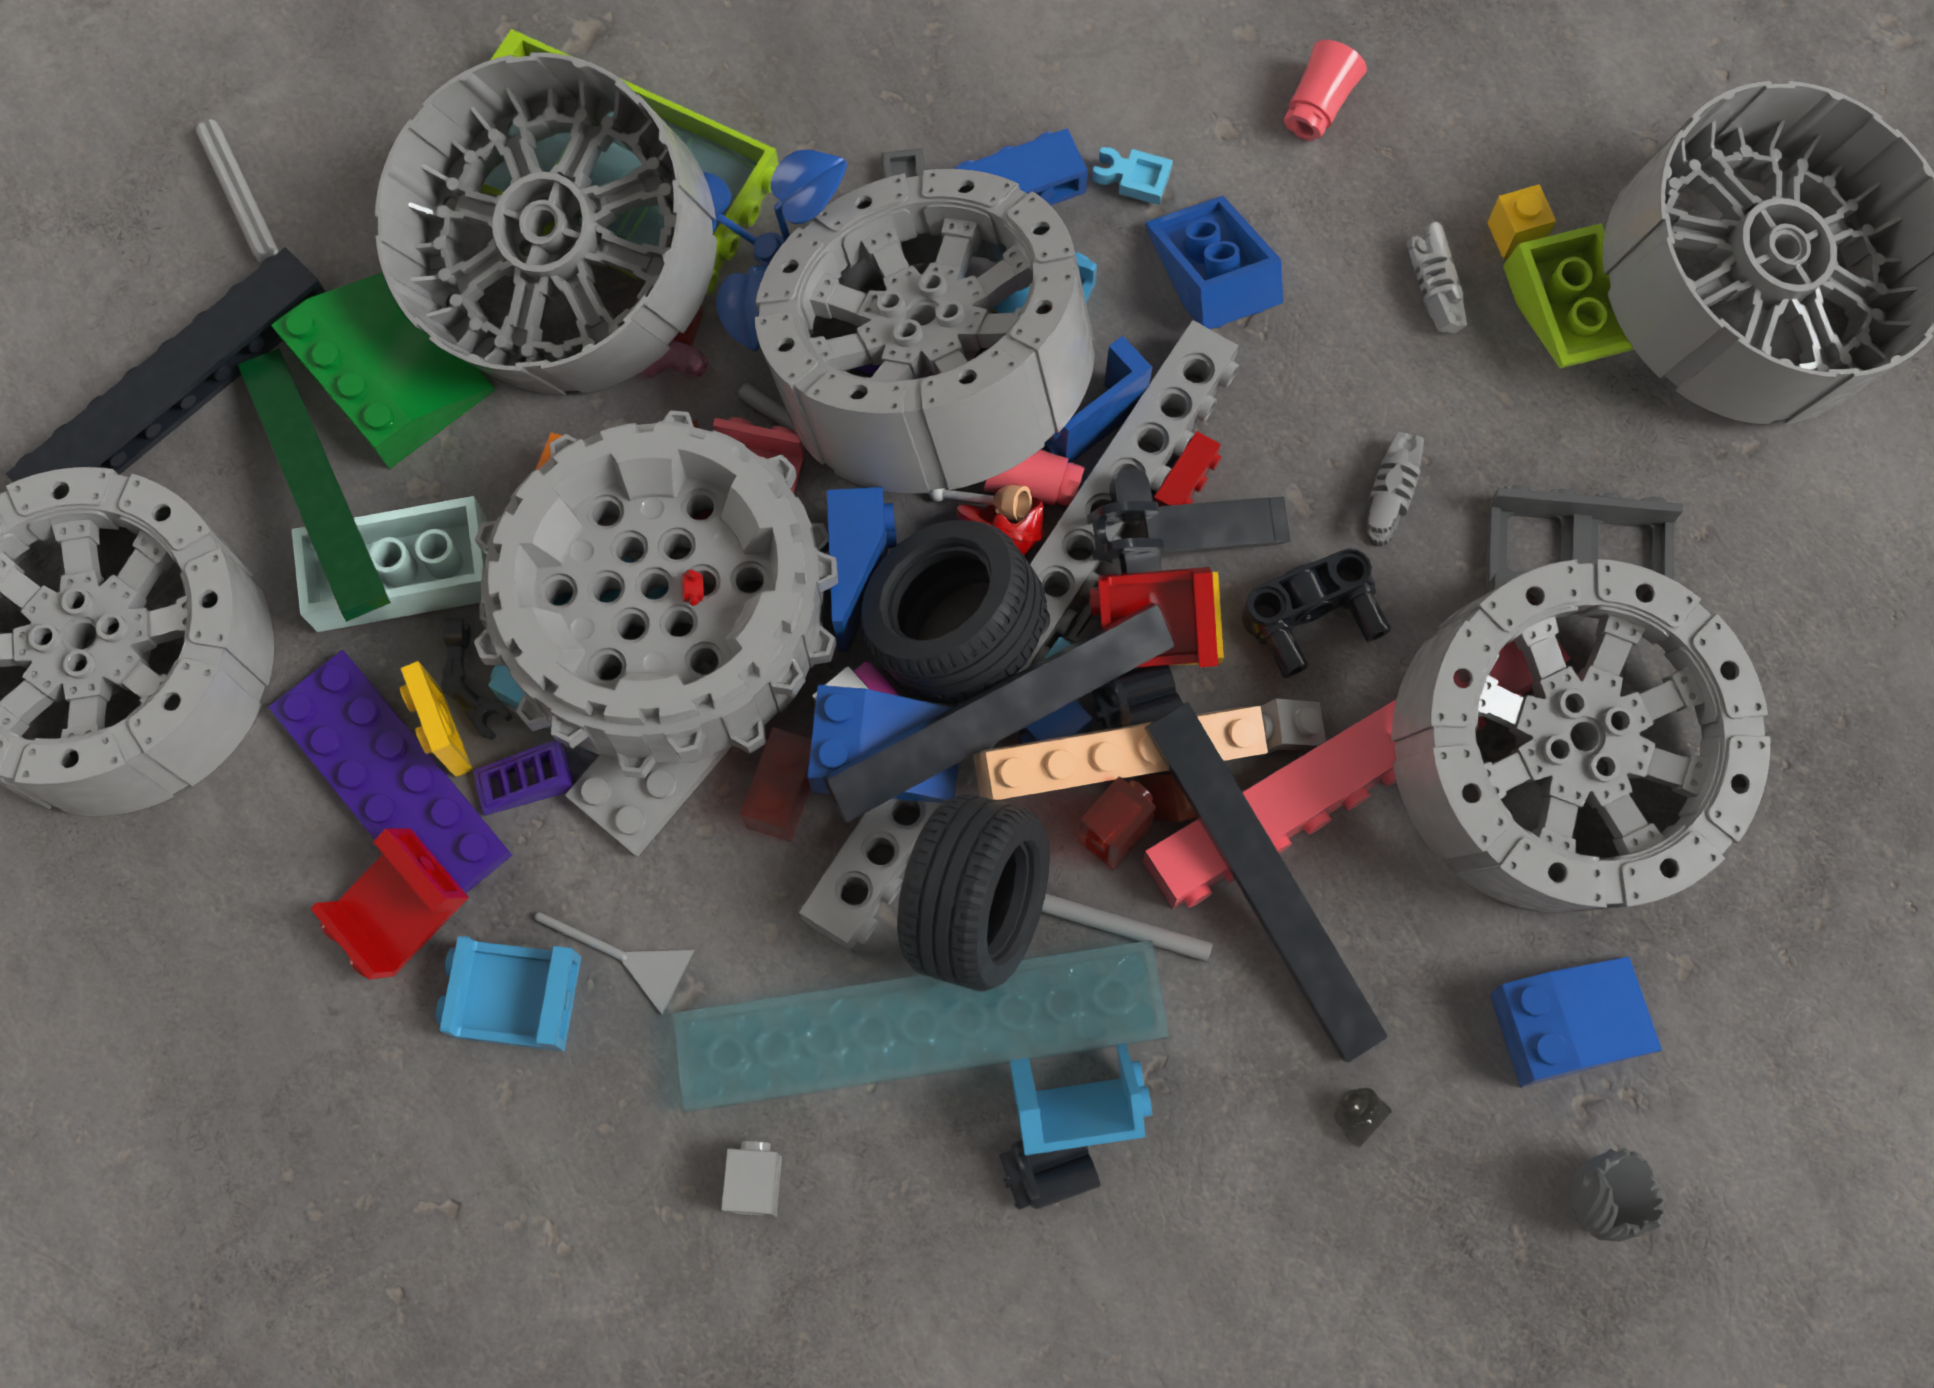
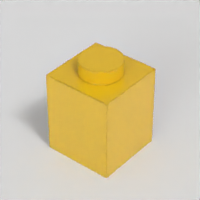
M1540 184L1500 195L1487 224L1503 259L1510 257L1519 243L1549 236L1556 223V219Z

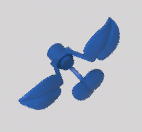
M798 150L787 155L779 163L771 179V191L779 199L774 205V212L782 236L775 232H769L757 238L722 215L731 201V191L721 178L714 174L703 172L710 189L716 220L712 221L713 232L717 221L754 245L755 259L762 265L751 266L748 270V275L743 273L729 275L722 283L716 301L717 313L725 330L737 342L752 351H758L760 347L755 328V317L759 316V310L756 305L757 293L769 263L782 244L791 235L786 219L792 224L806 223L825 208L839 187L846 171L848 162L842 157L815 150Z

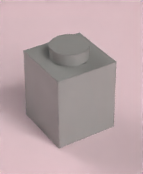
M741 1141L740 1150L727 1149L721 1208L723 1212L727 1214L777 1217L782 1156L778 1152H770V1143Z

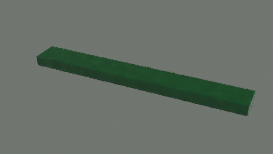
M275 349L237 364L345 621H350L390 604L391 602L280 349Z

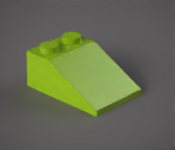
M1602 223L1519 243L1503 265L1518 308L1559 368L1634 350L1618 323L1607 293L1611 289L1609 275H1604L1603 272L1605 231Z

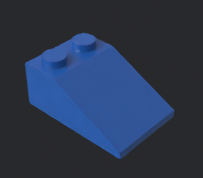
M1224 196L1145 222L1146 231L1185 309L1197 323L1208 329L1219 328L1226 323L1252 314H1258L1266 309L1283 304L1282 260Z
M883 487L827 490L829 555L836 558L838 567V584L831 587L832 623L839 652L849 651L861 625L860 614L863 595L871 575L882 559L889 553V548H894L897 545L893 503H885Z
M818 685L807 777L812 793L830 794L823 776L951 709V707L865 688ZM958 763L892 799L943 803L956 796Z
M1630 957L1566 968L1504 983L1490 993L1520 1088L1662 1051Z

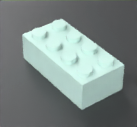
M474 496L355 517V522L391 603L347 622L340 612L306 528L292 529L300 614L317 632L475 604L482 601L481 577L482 569H485L487 554L479 548L475 537L481 523L487 522V517Z

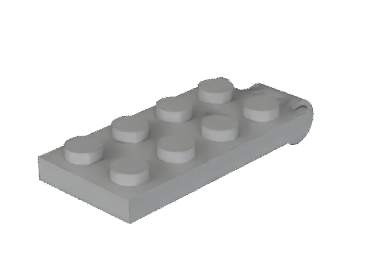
M704 661L697 667L696 673L701 675L710 674L717 668L719 663L713 661L710 666ZM732 746L713 753L714 756L692 762L657 763V765L652 767L645 779L626 777L622 772L618 758L602 754L597 757L565 796L630 852L639 856Z

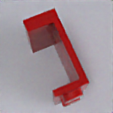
M385 828L373 841L382 852L381 856L338 901L316 902L311 907L312 912L321 921L320 927L324 934L331 940L339 943L350 957L349 963L352 968L368 980L394 977L469 898L411 828Z

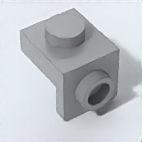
M1274 699L1261 706L1268 753L1255 756H1266L1278 749L1310 752L1326 742L1320 702Z

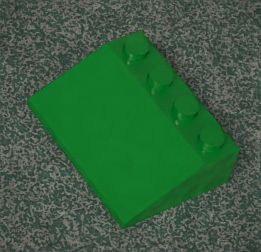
M383 272L308 298L271 325L288 350L389 469L495 391L494 386L477 367L440 348L429 340L431 336L413 325L393 297Z

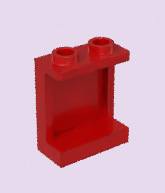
M1210 567L1098 575L1099 587L1089 588L1091 616L1101 615L1102 628L1149 603L1158 604L1175 647L1138 667L1198 663L1199 668L1218 666L1213 573Z

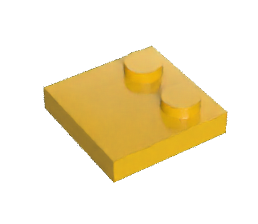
M419 661L400 668L406 682L405 685L400 687V692L408 710L411 713L417 711L422 726L415 728L424 752L426 754L433 752L455 777L472 771L473 768L441 687Z

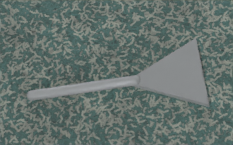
M541 912L536 913L534 916L537 922L621 960L662 1015L695 951L625 952Z

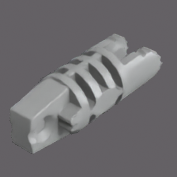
M1433 221L1424 228L1423 233L1426 240L1413 236L1406 243L1415 274L1417 275L1416 278L1420 291L1424 297V305L1430 317L1433 318L1437 330L1440 332L1457 333L1467 326L1463 291L1459 285L1460 281L1453 264V258L1443 226L1437 221Z
M1397 432L1381 462L1368 500L1371 507L1369 516H1367L1369 530L1367 534L1372 544H1376L1377 547L1379 545L1383 547V545H1388V542L1392 541L1401 516L1406 515L1421 473L1420 466L1424 447L1423 437Z

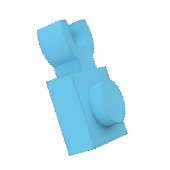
M1102 147L1100 149L1099 161L1107 163L1111 167L1103 169L1094 166L1093 181L1102 185L1118 182L1120 183V195L1160 205L1172 170L1173 160L1134 149L1131 150L1129 159L1121 158L1120 154L1112 148Z

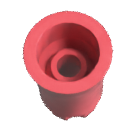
M1334 40L1317 41L1313 45L1300 84L1289 103V110L1284 118L1286 128L1292 131L1298 138L1306 141L1320 139L1325 130L1331 126L1336 114L1352 89L1365 75L1367 66L1364 59L1355 50L1343 43Z
M1040 449L1017 466L987 479L983 492L996 493L997 490L1005 485L1026 486L1029 488L1032 497L1040 499L1045 504L1054 506L1055 502H1057V504L1069 507L1078 492L1085 467L1071 462L1067 463L1069 458Z

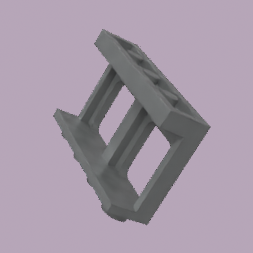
M1524 485L1498 487L1488 504L1485 594L1527 573L1513 571L1507 566V525L1510 516L1556 520L1560 526L1559 562L1577 560L1578 564L1591 563L1598 559L1599 525L1614 524L1644 527L1649 530L1651 535L1650 570L1674 580V522L1682 514L1683 504L1670 503L1662 497H1646L1636 500L1621 498L1616 493H1600L1590 496L1576 494L1570 489H1554L1544 492L1530 490ZM1526 593L1527 601L1531 605L1537 604L1535 597L1531 593Z

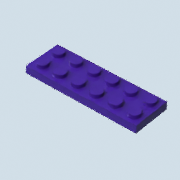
M341 650L269 706V709L374 839L385 828H411L465 893L513 856L432 756L424 752L418 739L344 650Z

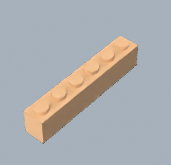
M1261 706L1237 707L1196 714L1223 761L1268 753ZM1152 722L981 750L973 755L980 797L994 800L1156 773L1169 769L1144 727Z

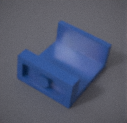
M1121 336L1109 345L1104 382V386L1108 390L1074 415L1059 433L1055 432L1044 442L1045 446L1041 450L1069 458L1067 463H1072L1126 421L1150 385L1152 366L1124 336Z

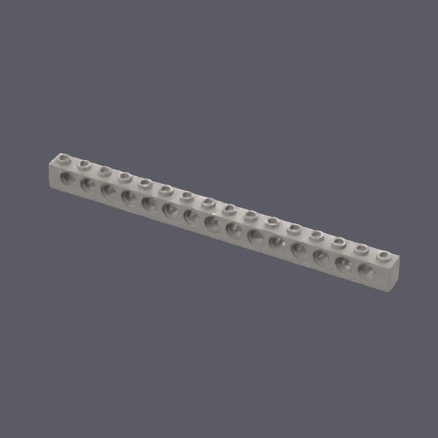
M1191 321L1030 564L1042 582L1044 589L1049 585L1058 584L1063 586L1067 593L1061 597H1052L1045 593L1047 611L1041 637L1036 649L1017 673L1044 660L1058 634L1063 637L1067 635L1078 616L1074 609L1082 597L1087 600L1090 599L1089 588H1097L1099 586L1098 573L1105 562L1113 564L1116 560L1093 561L1092 552L1096 550L1093 525H1088L1087 515L1100 506L1111 503L1110 483L1118 473L1127 468L1141 470L1149 479L1151 492L1152 490L1158 492L1172 470L1168 467L1175 455L1179 457L1182 455L1195 435L1191 430L1197 421L1200 420L1205 423L1217 403L1214 395L1219 387L1228 388L1240 367L1239 364L1235 363L1239 345L1196 321ZM1188 375H1198L1202 377L1204 381L1201 383H1193L1188 381L1185 377ZM1166 409H1175L1178 410L1182 414V416L1177 418H1171L1166 416L1162 411ZM1144 443H1152L1160 450L1154 453H1147L1141 450L1139 446ZM1141 521L1106 524L1108 541L1122 539L1121 537L1129 525L1136 528ZM1081 548L1088 551L1091 556L1086 560L1079 561L1071 558L1068 553L1073 549ZM964 701L955 703L938 702L937 705L953 708ZM994 743L993 745L989 746L988 748H989V749H992V748L995 746L996 743ZM973 755L958 763L956 790L960 784L967 787L976 775ZM890 799L866 812L800 910L799 914L802 921L850 952L857 942L864 945L878 924V920L874 916L882 903L885 902L890 905L900 892L903 880L899 877L907 867L915 842L927 820L942 803ZM906 807L914 808L920 813L919 819L914 824L908 826L900 825L894 820L896 813ZM886 846L894 851V856L889 863L876 865L868 859L870 852L876 847ZM853 885L863 886L868 890V896L861 904L849 905L842 900L847 888Z

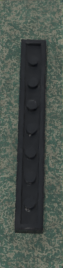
M1147 604L823 776V780L842 820L848 823L1175 647L1158 604Z
M1189 702L1183 703L1144 727L1342 1060L1349 1063L1388 1038L1387 1033Z

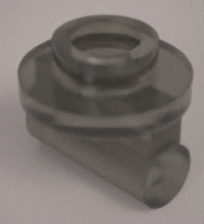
M1360 1088L1348 1091L1340 1098L1334 1118L1336 1123L1345 1132L1347 1139L1360 1148L1392 1113V1110L1379 1098L1374 1090Z

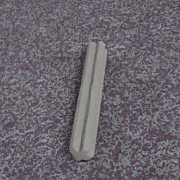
M208 119L205 123H199L195 131L253 255L257 261L263 262L268 257L278 253L275 242L217 121Z

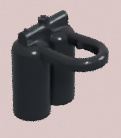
M1169 665L1153 666L1119 676L1104 684L1103 687L1092 691L1098 708V712H1095L1097 721L1102 720L1105 730L1154 722L1183 704L1179 694L1176 692L1174 678Z
M1020 1140L1013 1143L1010 1151L999 1154L1007 1177L1003 1179L1004 1183L1006 1182L1005 1186L1006 1188H1011L1015 1207L1018 1210L1028 1206L1034 1209H1041L1101 1187L1087 1146L1025 1155L1023 1142Z

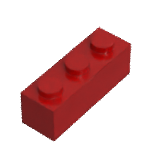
M1196 431L1158 490L1153 502H1158V506L1193 504L1194 500L1191 498L1196 491L1200 493L1208 480L1205 477L1210 469L1214 471L1221 461L1222 456L1219 455L1221 444Z

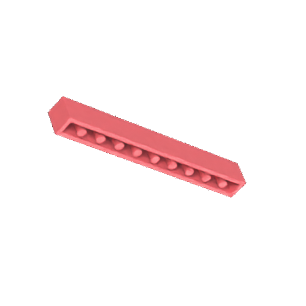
M1513 640L1504 645L1499 651L1500 656L1489 675L1498 681V686L1523 697L1524 694L1532 690L1531 684L1534 681L1523 651L1518 650ZM1557 640L1564 662L1567 664L1571 658ZM1456 670L1453 675L1454 683L1460 688H1466L1469 682H1462L1458 677L1459 670ZM1396 699L1243 792L1279 854L1292 845L1290 837L1303 829L1308 835L1318 831L1332 820L1329 814L1339 807L1344 806L1349 811L1366 801L1371 796L1368 792L1370 788L1380 782H1383L1386 787L1397 782L1393 762L1396 761L1395 742H1391L1392 720ZM1478 717L1476 733L1487 725L1484 720L1486 717ZM1199 819L1146 850L1142 861L1173 909L1184 902L1188 908L1202 902L1212 894L1209 887L1223 878L1226 879L1228 884L1235 881Z

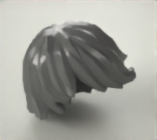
M1626 1148L1618 1152L1609 1149L1604 1154L1590 1159L1574 1175L1569 1188L1570 1207L1575 1214V1220L1582 1224L1586 1232L1598 1240L1621 1242L1639 1237L1645 1232L1660 1228L1662 1226L1661 1218L1665 1215L1662 1209L1665 1203L1661 1198V1191L1658 1188L1659 1181L1657 1178H1654L1652 1168L1646 1160L1642 1159L1641 1154L1636 1153V1151L1629 1152Z

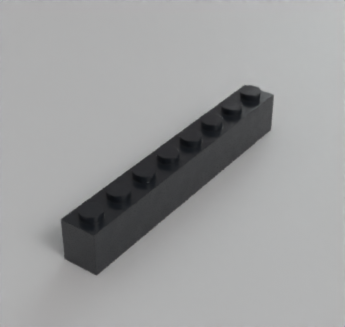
M284 247L276 255L265 259L260 268L244 281L232 286L226 295L208 310L196 315L192 323L176 336L164 341L157 351L139 366L127 371L117 384L103 395L94 398L87 408L70 422L58 427L52 436L33 452L22 456L6 475L12 482L35 474L75 467L113 469L120 475L242 374L237 364L268 353L281 343V338L271 325L306 299L325 293V289L319 280Z

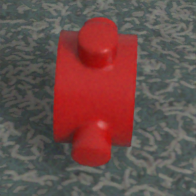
M689 569L681 574L682 602H689L691 606L698 605L699 602L703 601L702 573Z

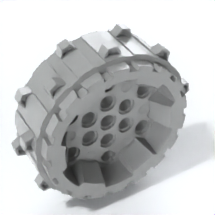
M670 410L663 421H658V423L624 424L601 430L599 434L584 440H577L565 434L551 442L550 460L536 471H532L510 497L511 501L501 517L499 516L496 521L481 523L475 537L477 545L487 554L485 569H482V601L480 602V621L486 629L475 639L474 643L485 665L506 666L510 675L524 695L516 710L520 719L532 731L551 726V735L554 739L570 748L579 745L598 755L604 754L618 758L624 775L634 778L645 779L649 771L657 763L692 762L714 756L713 753L732 745L750 754L765 745L764 725L778 712L781 714L795 698L802 685L806 682L805 677L809 668H812L814 664L831 662L836 648L835 637L822 625L824 616H826L825 590L838 584L837 561L835 557L826 554L829 550V535L824 524L810 523L803 504L798 497H795L791 490L797 476L795 467L783 455L765 459L763 456L760 458L746 448L745 444L715 430L711 432L695 428L689 412ZM708 509L713 511L711 516L705 520L693 519L695 513L700 510ZM610 515L619 516L618 521L613 525H600L605 517ZM679 548L691 550L687 557L675 560L670 558L671 554ZM630 552H644L638 561L633 563L623 561ZM689 569L702 573L703 585L712 584L716 586L714 591L707 596H703V601L699 602L696 606H691L689 602H682L681 574ZM750 581L763 583L761 589L755 593L749 594L741 591L742 587ZM654 588H668L665 596L660 599L652 600L647 598L650 591ZM611 590L621 591L619 597L613 602H600L601 597L606 592ZM564 593L573 594L572 599L567 604L562 606L553 605L559 595ZM683 623L693 625L691 632L683 637L671 635L677 625ZM638 626L645 628L643 635L636 640L624 639L629 629ZM713 660L719 663L717 668L710 674L701 675L696 673L697 667L704 661ZM615 666L622 668L621 674L612 681L601 680V676L606 669Z

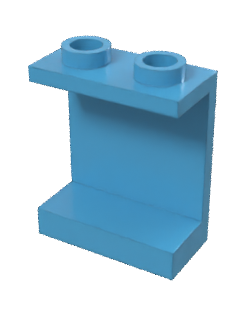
M1126 1043L1116 1044L1120 1079L1047 1090H1035L1029 1057L1009 1060L1015 1105L1025 1155L1146 1137L1143 1117L1152 1116L1149 1090L1147 1085L1144 1086L1140 1061H1131Z

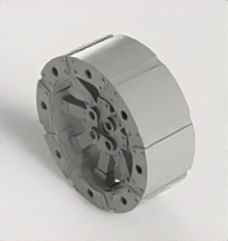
M530 53V56L515 58L512 55L499 57L460 73L431 94L422 103L424 107L413 120L409 119L395 140L380 177L375 204V217L378 218V235L375 238L381 268L393 297L413 325L431 336L429 340L450 354L507 384L541 394L566 395V391L575 390L584 394L609 388L632 378L660 359L670 349L668 344L679 331L681 333L686 331L703 302L713 272L717 244L712 228V221L716 220L708 183L697 160L679 136L623 80L600 66L567 55ZM614 112L612 118L607 116L609 113ZM513 124L520 130V133L514 137L510 135V128ZM570 133L569 137H571V140L559 164H555L550 172L542 170L534 152V149L537 148L536 142L553 137L555 134ZM612 142L633 153L642 164L630 171L626 177L600 187L598 185L591 186L592 179L589 176L601 152H606ZM506 161L512 180H510L511 185L502 195L497 197L479 193L485 179L492 170ZM451 198L458 199L455 211L446 206L447 201ZM644 204L648 207L659 205L660 215L664 218V228H660L659 247L645 243L641 246L619 238L613 232L606 229V227L618 220L617 215ZM582 216V227H579V219ZM555 220L553 231L543 236L545 225ZM473 221L488 225L493 230L494 238L488 242V247L465 262L462 259V243L464 241L466 224L471 225ZM532 243L529 255L525 256L526 246ZM592 265L608 268V265L628 271L639 280L645 282L641 291L636 296L639 300L631 309L626 308L615 318L613 313L605 308L593 285L596 281L592 272ZM504 275L508 277L514 275L513 283L515 284L509 316H505L502 328L500 329L488 321L489 317L477 301L485 294L483 290ZM556 286L560 292L565 294L578 319L576 324L581 334V337L564 340V344L555 345L552 342H541L543 330L539 328L546 297L551 298Z
M1771 81L1743 85L1722 93L1698 109L1633 175V179L1621 190L1611 209L1605 228L1603 272L1604 275H1609L1611 289L1607 293L1618 323L1634 350L1659 378L1665 376L1678 386L1675 390L1676 392L1711 412L1734 420L1768 425L1774 420H1785L1786 424L1796 423L1820 416L1836 408L1913 356L1933 337L1931 333L1934 331V172L1916 147L1898 129L1894 130L1881 119V115L1844 94L1813 84L1788 81L1786 84H1772ZM1736 177L1757 181L1766 185L1765 201L1761 200L1757 195L1753 196ZM1690 187L1698 195L1703 193L1723 215L1720 217L1721 221L1688 215V212L1675 209L1673 206L1680 192ZM1837 246L1847 266V270L1838 265ZM1678 247L1706 253L1705 258L1720 265L1708 275L1694 282L1686 277L1674 248ZM1823 297L1845 309L1844 315L1849 318L1841 339L1843 341L1842 344L1837 334H1833L1822 305L1824 303ZM1741 298L1740 314H1743L1744 317L1739 332L1732 328L1724 319L1721 318L1719 320L1708 307L1723 299L1727 302ZM1780 316L1786 324L1791 322L1803 353L1799 355L1801 364L1795 366L1789 359L1782 358L1779 360L1771 356L1772 347L1770 343Z
M932 169L924 170V175L906 178L904 173L869 183L827 204L804 229L798 227L782 244L769 263L761 280L756 298L759 316L755 317V328L760 347L801 443L820 464H827L834 470L836 475L855 484L868 488L883 487V491L895 493H930V490L942 488L952 490L990 479L1017 466L1045 446L1044 442L1055 432L1059 433L1068 423L1085 396L1094 367L1095 353L1092 344L1094 338L1071 236L1063 220L1049 203L1033 191L1027 194L1020 190L1019 184L1012 180L973 170ZM971 257L988 258L991 262L1000 261L977 279L975 275L965 278ZM923 262L924 264L930 263L923 274H920L913 266ZM876 279H883L886 291L870 290L868 294L857 291ZM1030 286L1023 307L1016 308L1014 313L989 314L993 307L1017 290L1021 291ZM833 317L859 326L857 328L858 333L829 340H826L824 336L811 338L815 329L825 318L831 319ZM980 348H989L979 356L975 357L976 353L980 350ZM869 364L881 365L871 378H863L843 371Z
M75 467L35 474L6 485L7 491L0 494V597L5 595L21 607V612L31 621V624L15 628L13 633L0 634V667L22 666L23 668H28L22 676L26 680L0 701V785L38 806L51 809L52 806L68 814L81 816H109L142 810L173 798L174 793L188 785L193 787L221 765L243 740L262 706L259 702L264 688L269 686L274 659L273 625L263 591L253 582L251 578L253 576L252 572L242 559L187 502L166 487L133 473H131L130 477L118 475L113 469ZM119 526L125 527L131 533L137 534L132 545L135 547V550L118 576L112 575L105 581V578L101 576L97 545H100L99 528L118 530ZM54 542H58L61 545L65 575H61L60 592L58 593L44 585L42 587L37 585L24 575L25 571L18 565L19 562L36 549L40 551ZM176 562L182 570L180 575L186 596L177 599V604L153 611L144 608L147 602L145 598L162 572H167L172 564ZM96 635L94 643L84 649L87 640ZM184 637V645L180 656L173 664L167 676L164 674L160 676L149 668L150 653L152 649L157 648V644ZM130 689L141 697L139 701L142 705L131 712L127 718L111 727L104 728L106 703L110 702L111 696ZM176 694L181 698L179 707L175 710L167 711L164 705ZM65 698L70 703L68 727L62 730L60 739L35 738V740H27L21 737L30 727L28 724L54 701L58 703Z
M1597 559L1591 563L1578 564L1577 560H1569L1536 568L1512 579L1457 610L1437 627L1439 631L1432 638L1425 641L1415 654L1399 688L1393 713L1391 742H1395L1396 761L1393 762L1395 777L1404 806L1422 839L1440 861L1445 860L1457 871L1456 875L1475 889L1504 903L1542 912H1578L1641 905L1669 897L1704 878L1725 859L1722 854L1733 843H1739L1747 831L1764 792L1770 760V736H1765L1763 717L1768 715L1763 690L1748 654L1726 622L1718 614L1711 615L1699 604L1701 598L1678 582L1638 565ZM1526 593H1531L1535 597L1537 604L1531 605L1526 599ZM1573 613H1580V617L1599 619L1595 633L1597 640L1585 668H1582L1578 675H1576L1571 666L1566 667L1555 634L1559 633L1556 618L1566 617ZM1641 637L1651 644L1657 643L1666 651L1663 655L1677 671L1663 678V683L1641 693L1635 692L1621 697L1620 692L1623 678L1619 677L1631 646L1636 645ZM1513 640L1518 650H1522L1534 681L1531 684L1534 696L1526 695L1521 697L1498 686V681L1489 675L1500 656L1499 651L1504 645ZM1456 670H1459L1458 677L1462 682H1469L1466 688H1460L1454 683L1453 675ZM1567 696H1571L1577 701L1578 707L1575 713L1570 712L1566 708L1565 700ZM1694 706L1703 738L1700 741V756L1691 755L1684 757L1654 748L1655 743L1640 736V732L1653 725L1652 720L1676 709L1680 711ZM1484 716L1509 728L1508 731L1515 735L1516 747L1510 751V755L1494 763L1483 764L1480 749L1476 744L1475 729L1478 717ZM1572 728H1576L1583 736L1584 743L1581 750L1577 749L1571 741L1570 734ZM1599 759H1603L1608 764L1603 774L1597 771L1596 764ZM1628 778H1643L1672 787L1673 792L1687 797L1686 803L1678 814L1681 817L1675 825L1668 826L1661 833L1653 823L1648 824L1629 795L1633 791ZM1534 781L1541 786L1540 797L1543 798L1537 829H1533V832H1530L1520 827L1512 819L1511 813L1500 799L1507 795V790L1523 782ZM1472 784L1475 786L1479 798L1468 803L1462 796V789L1465 785ZM1585 801L1588 802L1592 809H1597L1615 838L1612 841L1619 856L1599 860V857L1575 853L1576 840L1572 839L1577 810L1583 807ZM1550 865H1552L1554 873L1559 874L1557 883L1552 881L1548 875Z

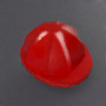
M1032 497L1031 510L1020 522L1008 521L1003 514L996 513L995 505L990 504L987 507L960 505L956 510V515L961 520L984 522L999 528L1009 536L1023 556L1031 551L1044 534L1042 529L1044 504L1043 501Z

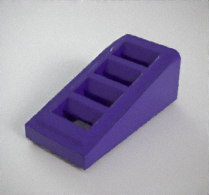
M556 740L473 770L482 812L485 816L565 794L574 785L566 748ZM550 762L554 777L546 780L542 764ZM533 767L536 784L529 786L525 769ZM516 772L519 790L511 792L508 773ZM498 776L502 796L494 799L489 779Z

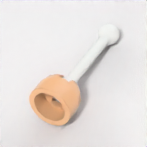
M1005 485L997 490L995 496L947 490L946 488L930 490L929 493L930 498L935 502H940L946 498L995 505L997 514H1003L1008 521L1013 522L1022 521L1032 506V496L1029 488L1020 485Z

